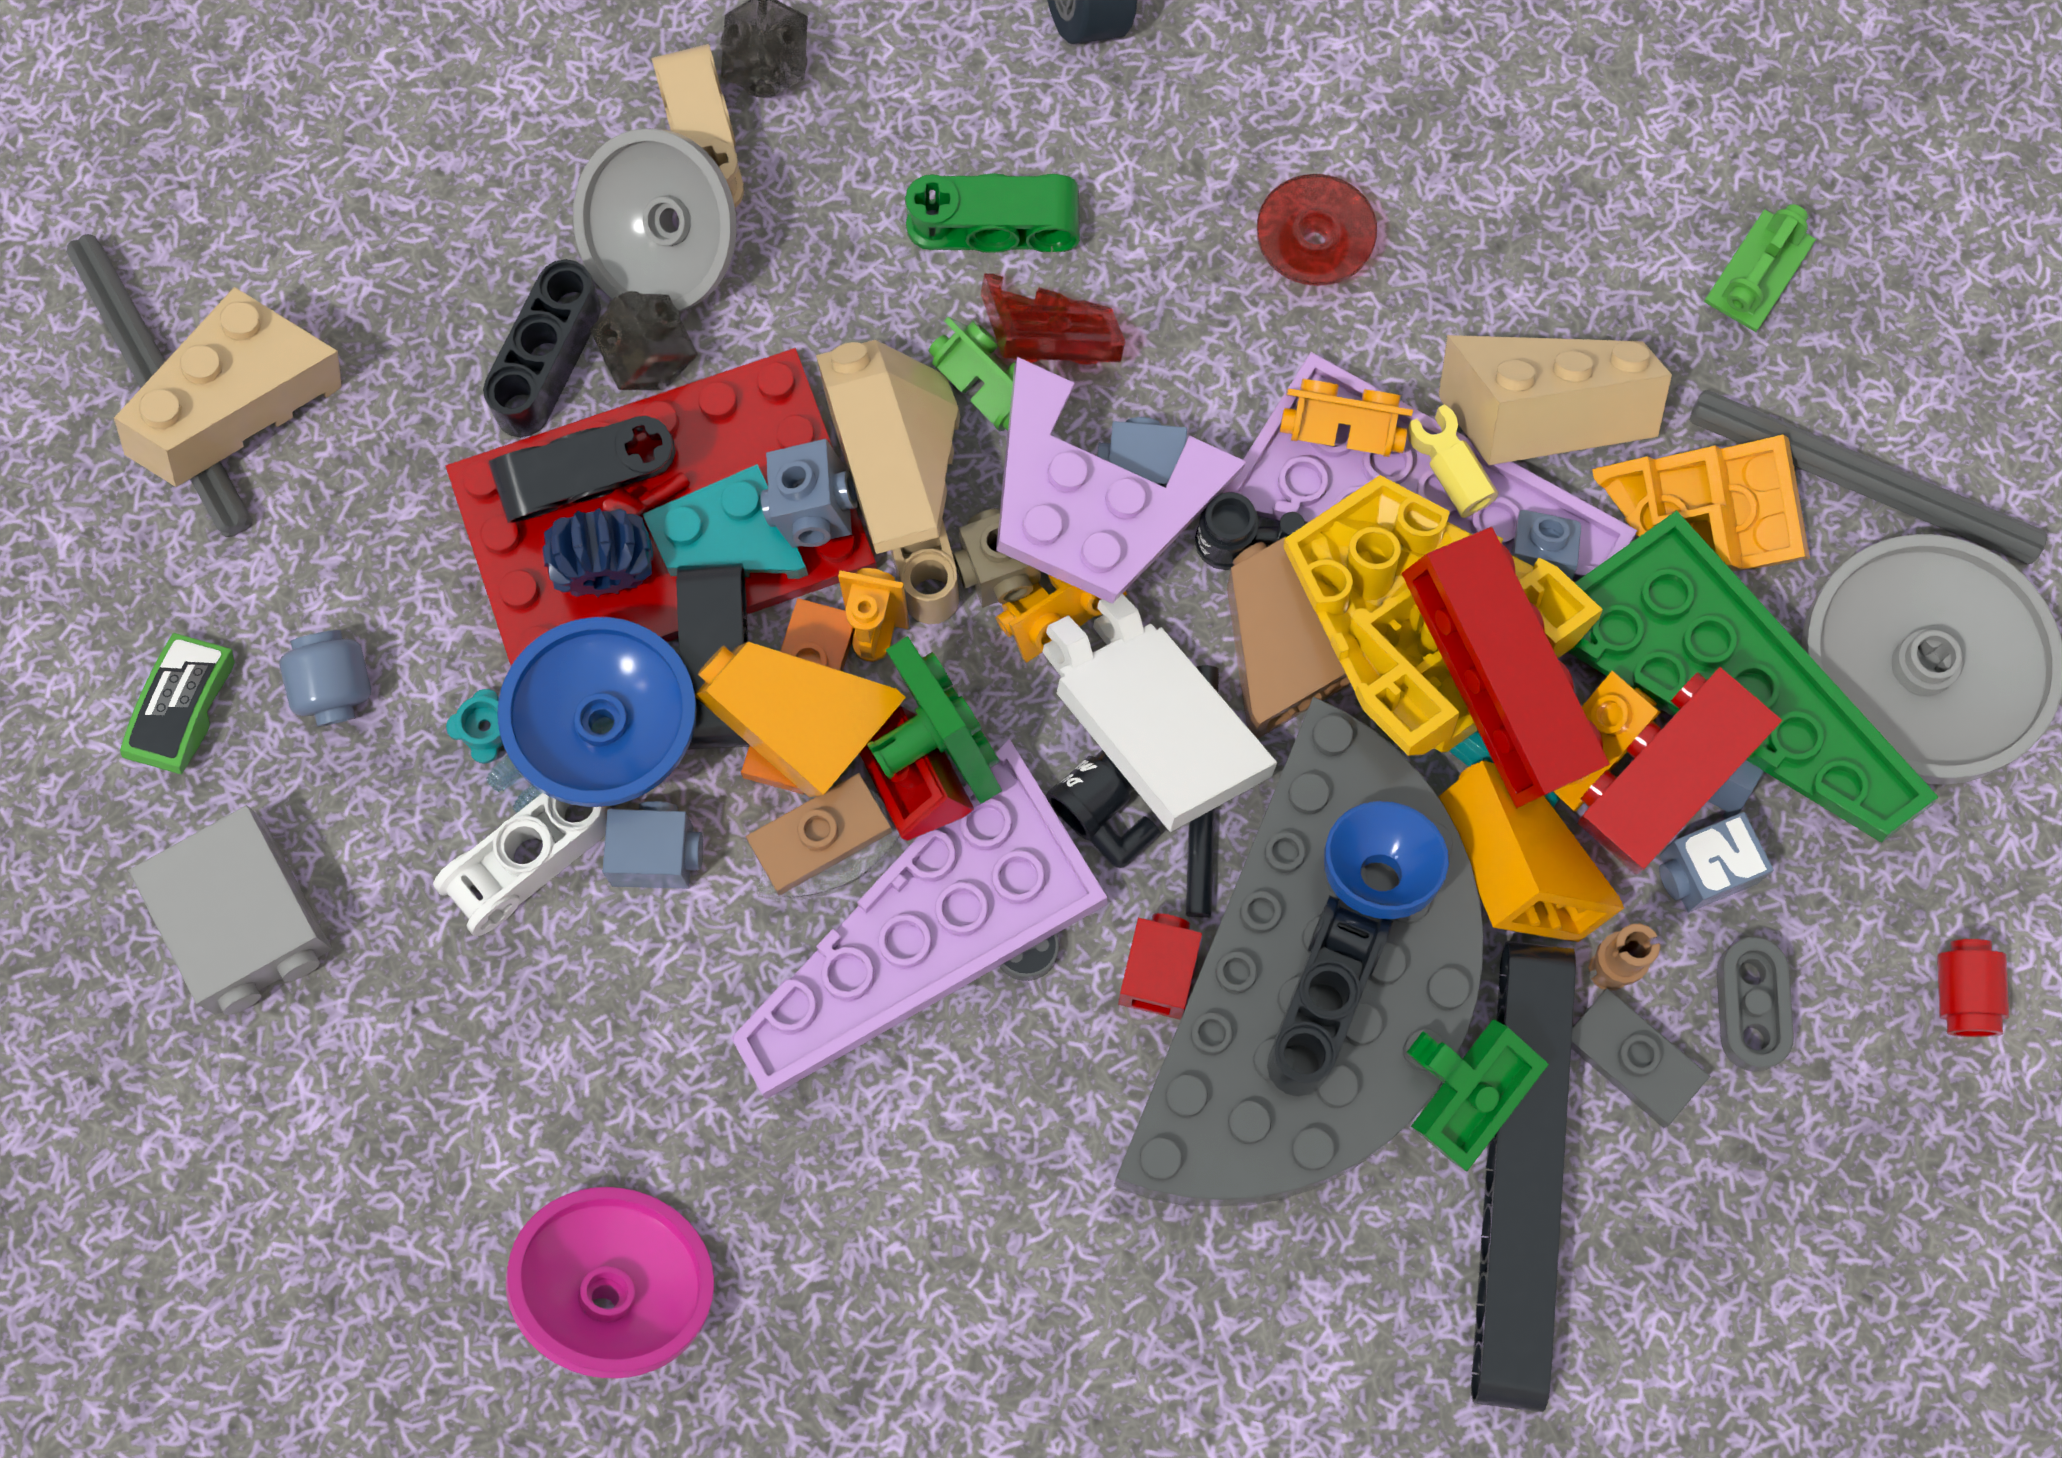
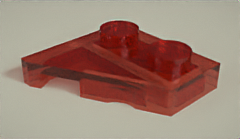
M984 273L981 297L1002 358L1016 360L1019 357L1030 363L1039 360H1067L1083 365H1092L1097 362H1121L1125 339L1112 308L1085 300H1073L1061 293L1041 287L1036 291L1035 299L1002 290L1003 276Z

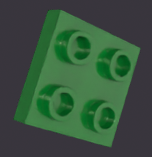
M908 636L885 649L918 705L914 709L917 713L916 716L876 741H871L867 744L887 778L891 779L897 772L938 748L941 753L945 750L947 751L980 804L1002 792L999 783L990 769L1000 763V760L982 733V727L964 698L962 696L959 697L952 687L953 683L933 651L922 658Z

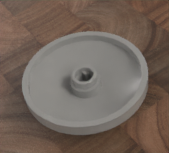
M1915 534L1899 536L1871 545L1843 563L1826 581L1812 602L1804 622L1801 647L1926 784L1948 785L1965 783L1999 771L2019 758L2040 739L2058 710L2062 697V639L2052 612L2038 590L2019 570L1997 554L1971 542L1949 536Z

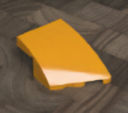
M1784 434L1722 449L1715 445L1658 459L1647 456L1592 469L1595 481L1606 490L1626 517L1624 519L1629 526L1637 530V536L1643 535L1677 510L1732 571L1762 568L1810 559L1789 438Z

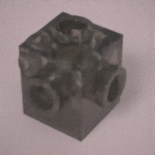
M748 0L725 14L724 31L721 36V78L744 88L748 94L759 98H771L804 80L807 67L808 16L778 0Z
M637 291L622 293L609 302L606 312L589 329L618 390H663L698 356L680 319V314L673 305L669 295L640 294Z

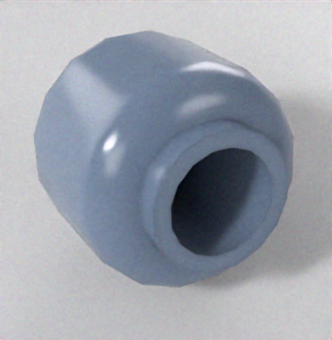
M341 630L319 632L291 640L292 650L286 652L279 661L291 711L299 716L315 715L317 727L355 719L353 707L364 703L371 695V685L360 644L352 639H343Z

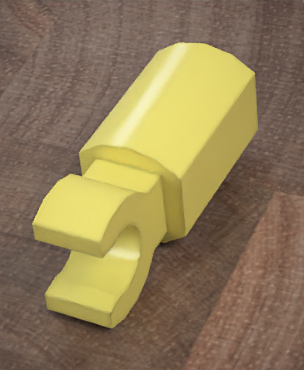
M1444 404L1438 407L1435 415L1436 422L1442 429L1440 434L1427 433L1416 418L1410 421L1407 435L1414 449L1431 457L1432 460L1429 464L1461 518H1466L1493 503L1498 497V491L1468 443L1464 440L1460 441L1456 436L1458 428L1457 417Z

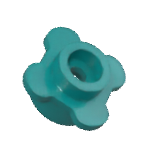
M490 689L477 691L472 698L462 703L457 713L450 716L446 724L448 735L454 740H462L471 749L472 758L482 764L494 761L497 757L498 749L503 745L498 727L497 711L499 697L496 692ZM484 721H488L491 724L487 731L479 729L480 724Z

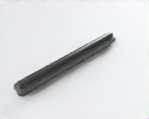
M82 235L78 240L69 242L66 252L137 383L142 388L166 361L103 246L94 235ZM221 461L190 479L216 528L223 536H236L239 532L245 531L251 526L252 518Z
M1704 390L1699 395L1691 411L1690 421L1693 424L1740 444L1784 434L1789 438L1793 465L2023 563L2032 564L2039 558L2046 544L2048 535L2040 528L1710 390Z

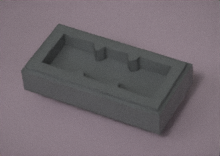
M1608 988L1599 995L1572 1027L1571 1049L1663 1128L1673 1122L1710 1078V1075Z

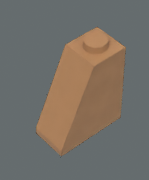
M1285 537L1268 547L1264 542H1259L1241 552L1233 560L1234 566L1231 567L1227 584L1246 726L1257 739L1308 710L1313 697L1323 701L1351 685L1283 548Z

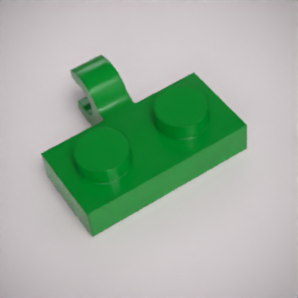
M1494 1019L1485 1028L1463 1059L1445 1043L1441 1042L1438 1044L1432 1037L1422 1031L1406 1053L1424 1069L1442 1081L1443 1085L1411 1127L1451 1162L1467 1172L1549 1064L1509 1027Z

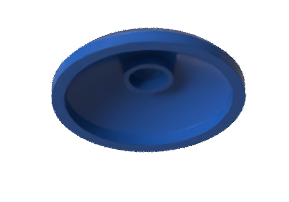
M593 617L561 624L536 638L519 654L511 665L501 687L497 715L500 737L504 748L515 768L527 782L537 790L558 801L584 807H602L625 803L648 793L661 784L676 769L690 746L696 724L697 708L694 688L688 670L676 651L664 639L651 630L630 621L610 617ZM600 718H610L614 721V725L607 733L598 734L591 730L594 722Z

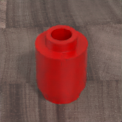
M1960 939L1951 941V951L1937 954L1939 1018L1947 1021V1034L1958 1037H1992L2002 1035L2003 1020L2010 1017L2007 954L1992 951V941Z

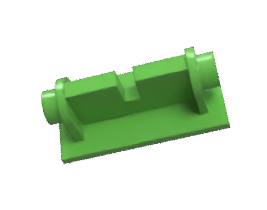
M1790 204L1785 209L1776 211L1775 214L1764 209L1704 302L1757 332L1816 241V238L1806 233L1808 230L1806 222L1808 213L1806 210L1795 204Z
M947 317L944 322L955 333L950 339L946 335H942L932 343L929 353L934 357L932 361L933 366L940 370L962 393H966L980 378L985 384L970 401L994 424L998 431H1004L1005 429L1008 431L1013 374L1016 361L1008 367L994 353L1000 346L999 342L976 321L973 320L967 326Z

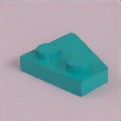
M758 464L643 514L670 576H677V567L680 565L743 563L745 578H750V573H786L788 579H800L808 575L797 547L792 548L776 526L770 527L764 517L761 505V492L768 489V485Z

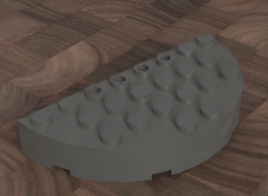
M1313 697L1113 1187L1148 1199L1198 1207L1251 1206L1286 1199L1316 1189L1348 1173L1376 1154L1416 1117L1435 1094L1442 1081L1424 1069L1406 1053L1422 1031L1432 1037L1438 1044L1441 1042L1445 1043L1457 1054L1468 1033L1477 1003L1483 967V925L1480 898L1472 866L1461 837L1443 803L1424 777L1394 746L1353 716L1320 699ZM1384 801L1409 806L1426 816L1437 827L1444 838L1449 860L1444 884L1433 901L1421 911L1408 917L1389 919L1393 923L1374 972L1367 980L1336 1063L1321 1087L1309 1095L1298 1097L1286 1094L1278 1089L1269 1077L1267 1068L1268 1057L1309 955L1307 949L1329 895L1338 898L1342 908L1376 922L1381 920L1361 914L1350 908L1335 894L1330 886L1324 870V848L1329 831L1337 819L1345 812L1364 803ZM1370 863L1361 869L1362 879L1372 889L1388 891L1399 885L1397 873L1386 864ZM1316 984L1309 988L1311 1000L1320 1009L1334 1011L1342 1007L1341 995L1332 986ZM1293 1045L1285 1049V1060L1290 1068L1297 1073L1310 1074L1318 1070L1317 1057L1308 1047Z

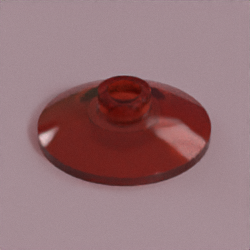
M1306 174L1291 178L1271 191L1260 208L1256 234L1258 245L1264 258L1278 273L1297 283L1311 286H1326L1352 277L1367 263L1376 243L1377 221L1369 201L1350 183L1330 175ZM1315 232L1323 236L1325 243L1312 244L1306 241L1304 236Z

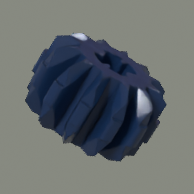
M600 508L594 512L587 513L577 511L573 517L557 519L553 522V526L544 532L545 545L542 547L544 566L548 568L549 579L553 582L554 589L561 592H570L571 595L576 597L594 594L597 598L606 593L619 594L624 588L638 587L642 584V580L652 574V543L644 526L643 518L635 514H627L622 509L610 512L602 511Z

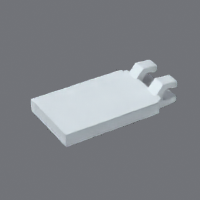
M1123 594L1113 604L1103 599L1099 600L1097 608L1103 616L1094 620L1093 628L1107 646L1093 653L1088 636L1069 615L1048 625L1046 633L1052 641L1044 644L1043 654L1062 677L1059 680L1057 695L1170 832L1273 776L1277 761L1161 627L1156 630L1152 624L1143 627L1138 609Z

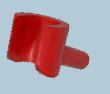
M680 472L651 491L645 492L638 499L625 489L618 488L604 501L603 510L610 512L622 509L627 514H635L642 517L645 524L644 513L653 510L658 504L683 490L690 483L686 475Z

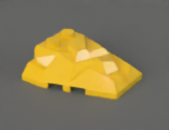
M1379 475L1287 536L1284 540L1283 548L1331 642V646L1355 691L1363 711L1408 756L1426 754L1433 748L1440 752H1448L1478 729L1401 573L1425 554L1472 534L1448 522L1449 510ZM1497 536L1500 543L1502 544L1503 538ZM1512 555L1515 563V574L1529 602L1533 603L1541 613L1544 621V632L1557 658L1575 647L1600 618L1603 609L1557 566L1541 558H1538L1534 566Z

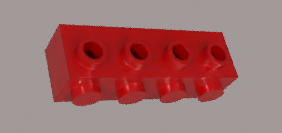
M1492 526L1425 554L1401 573L1516 809L1610 765L1603 751L1601 734L1597 727L1587 719L1574 693L1572 676L1567 667L1558 660L1544 632L1542 615L1537 607L1529 602L1515 574L1513 557L1510 551L1500 543Z

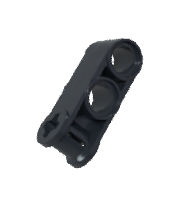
M637 416L605 427L590 428L555 439L547 445L513 451L490 460L488 465L507 523H515L548 514L561 508L563 505L593 500L611 494L618 488L657 477L666 472L672 465L676 450L675 442L663 423L649 416ZM642 432H647L654 441L662 439V445L654 449L655 459L647 463L643 461L639 454L630 455L629 449L635 448L638 445L637 435Z
M1329 895L1307 949L1309 955L1268 1057L1267 1068L1269 1077L1274 1085L1284 1093L1298 1097L1309 1095L1321 1087L1331 1072L1367 980L1374 972L1392 927V920L1381 919L1376 922L1340 907L1339 899ZM1316 984L1332 986L1341 995L1342 1007L1334 1011L1320 1009L1311 1000L1309 988ZM1293 1045L1308 1047L1317 1057L1318 1070L1310 1074L1297 1073L1287 1064L1284 1055L1285 1049Z

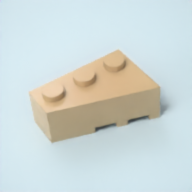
M233 287L114 417L124 455L177 487L243 448V441L272 423L276 427L293 418L292 411L321 394L327 398L342 387L338 351L241 290Z
M1447 335L1439 397L1442 403L1454 412L1458 425L1487 464L1494 465L1658 437L1672 374L1643 341Z

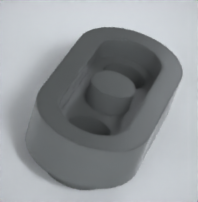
M1759 937L1744 938L1729 947L1722 954L1717 965L1720 1039L1723 1051L1732 1063L1747 1071L1760 1072L1781 1063L1789 1055L1793 1046L1794 1033L1790 972L1784 953L1774 943ZM1748 963L1756 967L1760 975L1758 984L1751 985L1742 979L1740 975L1742 964ZM1746 1028L1757 1029L1762 1034L1764 1044L1761 1050H1754L1745 1043L1744 1031Z

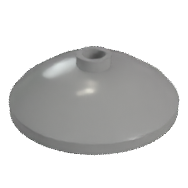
M656 128L636 129L619 134L603 144L590 158L576 188L573 205V227L581 259L596 284L620 305L639 313L651 315L684 311L707 298L724 278L733 257L737 226L733 197L728 183L716 162L701 146L691 139L670 130ZM674 211L677 212L679 217L678 229L672 223Z

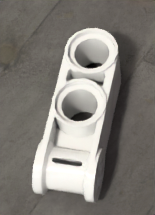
M541 793L473 849L451 861L436 876L433 886L440 895H449L469 919L467 929L473 936L484 935L502 924L521 903L605 836L607 809H612L611 806L594 807L588 818L581 822L572 823L565 821L566 810L571 804L558 801ZM529 839L542 840L543 847L541 853L534 861L527 864L515 863L514 855L521 843ZM472 885H475L483 895L482 900H479L471 891Z

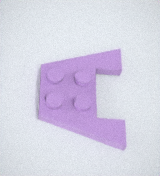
M1017 357L1013 374L996 551L1113 604L1207 508L1209 502L1219 495L1242 472L1246 461L1189 435L1166 488L1051 436L1075 383Z

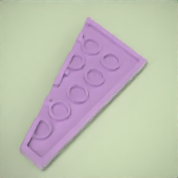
M1310 352L1288 387L1300 390L1302 379L1328 382L1339 385L1337 397L1362 401L1364 389L1383 392ZM1286 392L1243 460L1246 461L1242 472L1222 492H1235L1245 496L1251 501L1257 515L1260 517L1280 521L1285 513L1297 512L1304 518V522L1307 524L1381 475L1449 510L1448 522L1471 534L1492 526L1496 535L1503 538L1502 544L1510 553L1514 544L1516 521L1521 510L1576 520L1581 523L1578 567L1572 580L1574 583L1630 544L1637 532L1636 529L1513 462L1488 465L1470 439L1456 432V436L1460 441L1464 440L1468 443L1498 491V497L1488 507L1466 518H1461L1430 467L1431 457L1414 449L1408 440V435L1403 453L1391 452L1390 457L1346 449L1350 425L1340 423L1338 424L1334 446L1300 440L1291 441V434L1280 432L1284 408L1296 409L1298 398L1286 396ZM1402 401L1399 402L1400 408L1412 409L1413 413L1412 416L1408 417L1398 415L1396 427L1408 430L1410 421L1417 418L1427 433L1436 435L1442 432L1435 419Z
M1010 738L996 752L1000 763L990 768L1002 792L980 804L968 784H966L964 790L974 810L957 821L918 836L857 902L858 907L836 930L832 929L816 946L817 951L790 980L785 979L731 1037L765 1100L1107 905L1106 894Z

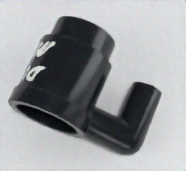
M1235 492L1222 493L1214 497L1209 502L1207 508L1201 513L1195 536L1196 550L1202 560L1213 568L1230 570L1234 566L1233 560L1245 549L1259 542H1264L1268 547L1278 540L1286 538L1305 525L1304 518L1297 512H1287L1281 517L1279 526H1259L1257 512L1248 498Z
M1103 750L1095 757L1089 755L1058 785L1056 784L1046 794L1053 810L1079 836L1090 840L1114 867H1127L1161 835L1158 827L1146 816L1137 821L1122 837L1108 824L1107 821L1130 801V793L1134 790V787Z

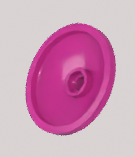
M596 1187L575 1191L553 1200L537 1211L519 1232L510 1252L506 1270V1295L514 1321L528 1342L546 1358L559 1366L579 1374L598 1378L615 1379L643 1375L659 1369L676 1359L693 1343L707 1319L714 1292V1275L710 1256L704 1242L693 1226L679 1212L661 1200L635 1190L616 1187ZM598 1298L608 1299L613 1303L614 1308H600L594 1304L593 1300Z

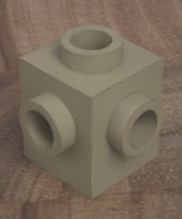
M999 508L982 511L970 518L967 525L959 527L961 550L952 553L964 588L974 585L982 608L997 602L1001 604L1015 602L1029 595L1033 591V585L1037 583L1041 585L1040 570L996 551L1000 517Z

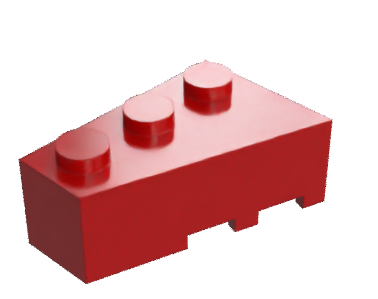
M1721 667L1708 680L1697 672L1671 700L1680 710L1664 728L1661 729L1655 722L1651 721L1625 749L1635 758L1617 778L1606 770L1580 798L1589 808L1581 816L1577 824L1635 875L1649 865L1783 721Z

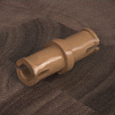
M1639 923L1630 924L1621 931L1608 935L1599 944L1596 954L1590 960L1589 972L1597 971V974L1591 978L1593 983L1601 989L1605 990L1608 988L1610 991H1614L1639 981L1649 970L1650 964L1659 955L1660 943L1650 945V942L1658 937L1655 931L1649 926Z

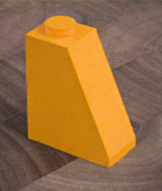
M751 642L735 647L732 652L723 645L699 671L698 675L705 683L695 693V697L808 797L821 796L828 791L906 698L896 688Z
M1482 760L1469 766L1461 772L1458 781L1438 796L1461 837L1472 866L1478 893L1493 928L1580 942L1625 908L1619 895L1547 799L1543 796L1516 809L1494 763Z

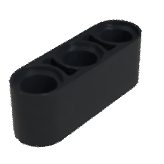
M568 259L554 261L542 270L485 380L483 387L485 401L501 430L510 436L520 438L532 436L544 427L599 319L601 312L600 300L592 278L585 266L577 261ZM567 293H582L578 299L571 303H558L560 298ZM541 344H556L547 354L531 355L534 349ZM529 395L528 400L523 405L516 408L505 407L509 399L514 396Z
M743 563L680 565L677 567L679 657L688 670L694 693L705 683L698 675L699 671L723 645L732 652L735 647L748 642L746 581ZM696 698V724L688 750L750 746Z

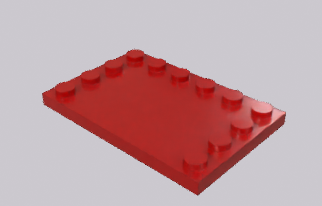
M796 348L445 465L510 665L514 663L519 654L530 643L545 632L561 624L583 618L610 617L623 619L651 630L666 642L678 639L677 576H670L645 522L644 526L649 534L653 550V560L651 561L652 574L642 580V584L638 587L624 588L619 594H602L598 598L594 594L576 597L571 595L570 592H561L554 589L553 582L549 579L548 568L544 566L542 547L545 545L544 532L551 528L553 522L557 519L573 517L577 511L587 513L594 512L598 508L604 511L603 503L610 494L586 502L563 505L553 512L532 519L507 523L488 462L513 451L547 445L551 441L571 433L590 428L605 427L637 416H649L658 419L666 426L675 442L676 454L672 465L666 472L657 477L622 487L638 499L645 492L651 491L680 472H683L690 485L658 504L656 507L658 508L758 464L768 485L767 452L827 439L832 446ZM642 432L637 435L638 445L635 448L629 449L630 455L639 454L643 461L647 463L655 459L654 449L662 445V439L654 441L647 432ZM856 508L850 509L852 535L830 539L827 543L817 547H797L806 566L807 576L800 579H788L786 573H750V578H745L747 615L840 583L839 571L857 574V571L861 568L877 569L876 561Z

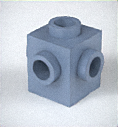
M827 439L766 453L768 489L761 492L763 514L770 527L776 526L792 548L799 546L817 547L827 543L830 539L852 535L850 509L857 508V494L851 473L846 469Z

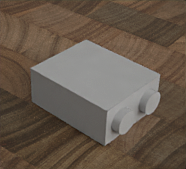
M247 805L128 870L195 1003L215 1015L223 1012L224 1015H232L249 1008L260 999L259 991L281 978L283 981L289 982L306 976L319 966L318 957L333 950L265 820Z

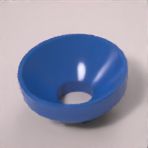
M1375 801L1364 803L1348 810L1337 819L1329 831L1324 848V870L1335 894L1350 908L1377 919L1408 917L1424 909L1433 901L1443 886L1449 867L1448 850L1444 838L1437 827L1422 813L1409 806L1395 802ZM1370 863L1386 864L1397 873L1399 885L1388 891L1372 889L1362 879L1361 869Z

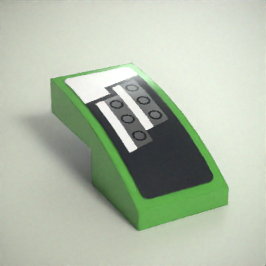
M172 633L152 668L136 703L120 748L122 758L182 775L209 729L210 722L207 711L232 671L235 663L232 649Z

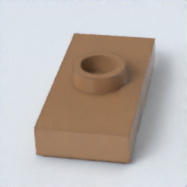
M858 773L829 789L824 795L816 796L745 837L778 896L887 836L892 831L888 821Z

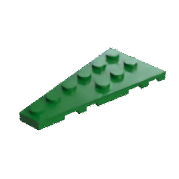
M1677 510L1575 582L1603 610L1597 622L1568 653L1606 676L1611 671H1614L1632 688H1639L1657 703V707L1673 717L1680 709L1671 700L1697 672L1708 680L1721 667L1783 720L1746 760L1882 843L1933 806L1938 799L1936 793Z

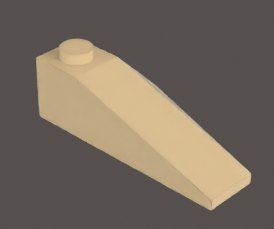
M877 340L864 343H845L836 347L833 351L816 355L830 415L848 470L853 479L857 498L876 554L939 538L947 496L946 473L948 464H952L954 457L953 434L954 430H958L960 423L959 407L947 377L943 373Z

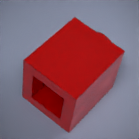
M1155 913L1152 915L1151 920L1138 917L1118 1005L1181 1020L1187 1002L1202 933L1189 930L1191 923L1177 916Z

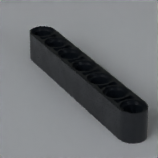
M1506 941L1500 962V974L1506 976L1499 975L1496 1021L1509 1027L1549 1065L1489 1142L1487 1148L1486 1169L1493 1171L1486 1170L1481 1236H1487L1488 1238L1481 1237L1477 1304H1483V1306L1477 1305L1472 1364V1373H1479V1375L1472 1374L1471 1396L1474 1404L1544 1412L1550 1393L1576 956L1572 948Z

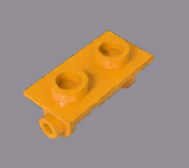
M1302 379L1300 390L1290 388L1286 390V396L1298 398L1296 409L1284 408L1280 432L1291 434V441L1300 440L1334 446L1338 424L1340 423L1350 425L1346 449L1381 454L1383 457H1390L1391 452L1403 453L1407 429L1396 427L1398 415L1412 416L1413 410L1399 407L1401 395L1364 389L1362 401L1337 397L1338 384L1310 379Z
M861 568L857 571V574L839 571L838 577L846 617L849 624L855 628L852 640L853 649L862 660L869 662L878 661L887 654L885 649L891 645L894 628L908 629L909 627L904 583L895 581V578L887 572L873 568Z
M1048 575L1050 583L1057 589L1055 592L1049 595L1037 583L1033 585V591L1026 597L1015 602L1002 604L1003 612L995 618L1002 631L1008 637L1014 636L1021 656L1027 663L1043 652L1044 644L1052 641L1046 633L1048 625L1069 615L1079 627L1093 617L1102 615L1097 608L1101 598Z
M1614 671L1610 672L1582 706L1587 719L1597 727L1601 734L1603 751L1610 765L1554 791L1573 811H1577L1584 803L1580 799L1583 794L1606 770L1610 772L1627 753L1625 749L1661 713L1655 707L1657 703L1639 688H1632Z

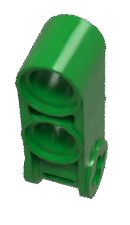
M990 173L978 176H940L930 174L914 180L907 188L905 205L908 213L906 220L907 234L911 241L922 249L977 250L986 253H999L1008 250L1032 249L1039 252H1051L1052 247V252H1066L1075 248L1080 242L1079 186L1077 181L1065 175L1006 176ZM930 190H935V199H930ZM935 210L938 211V214L929 215L927 211ZM929 227L935 228V236H930Z

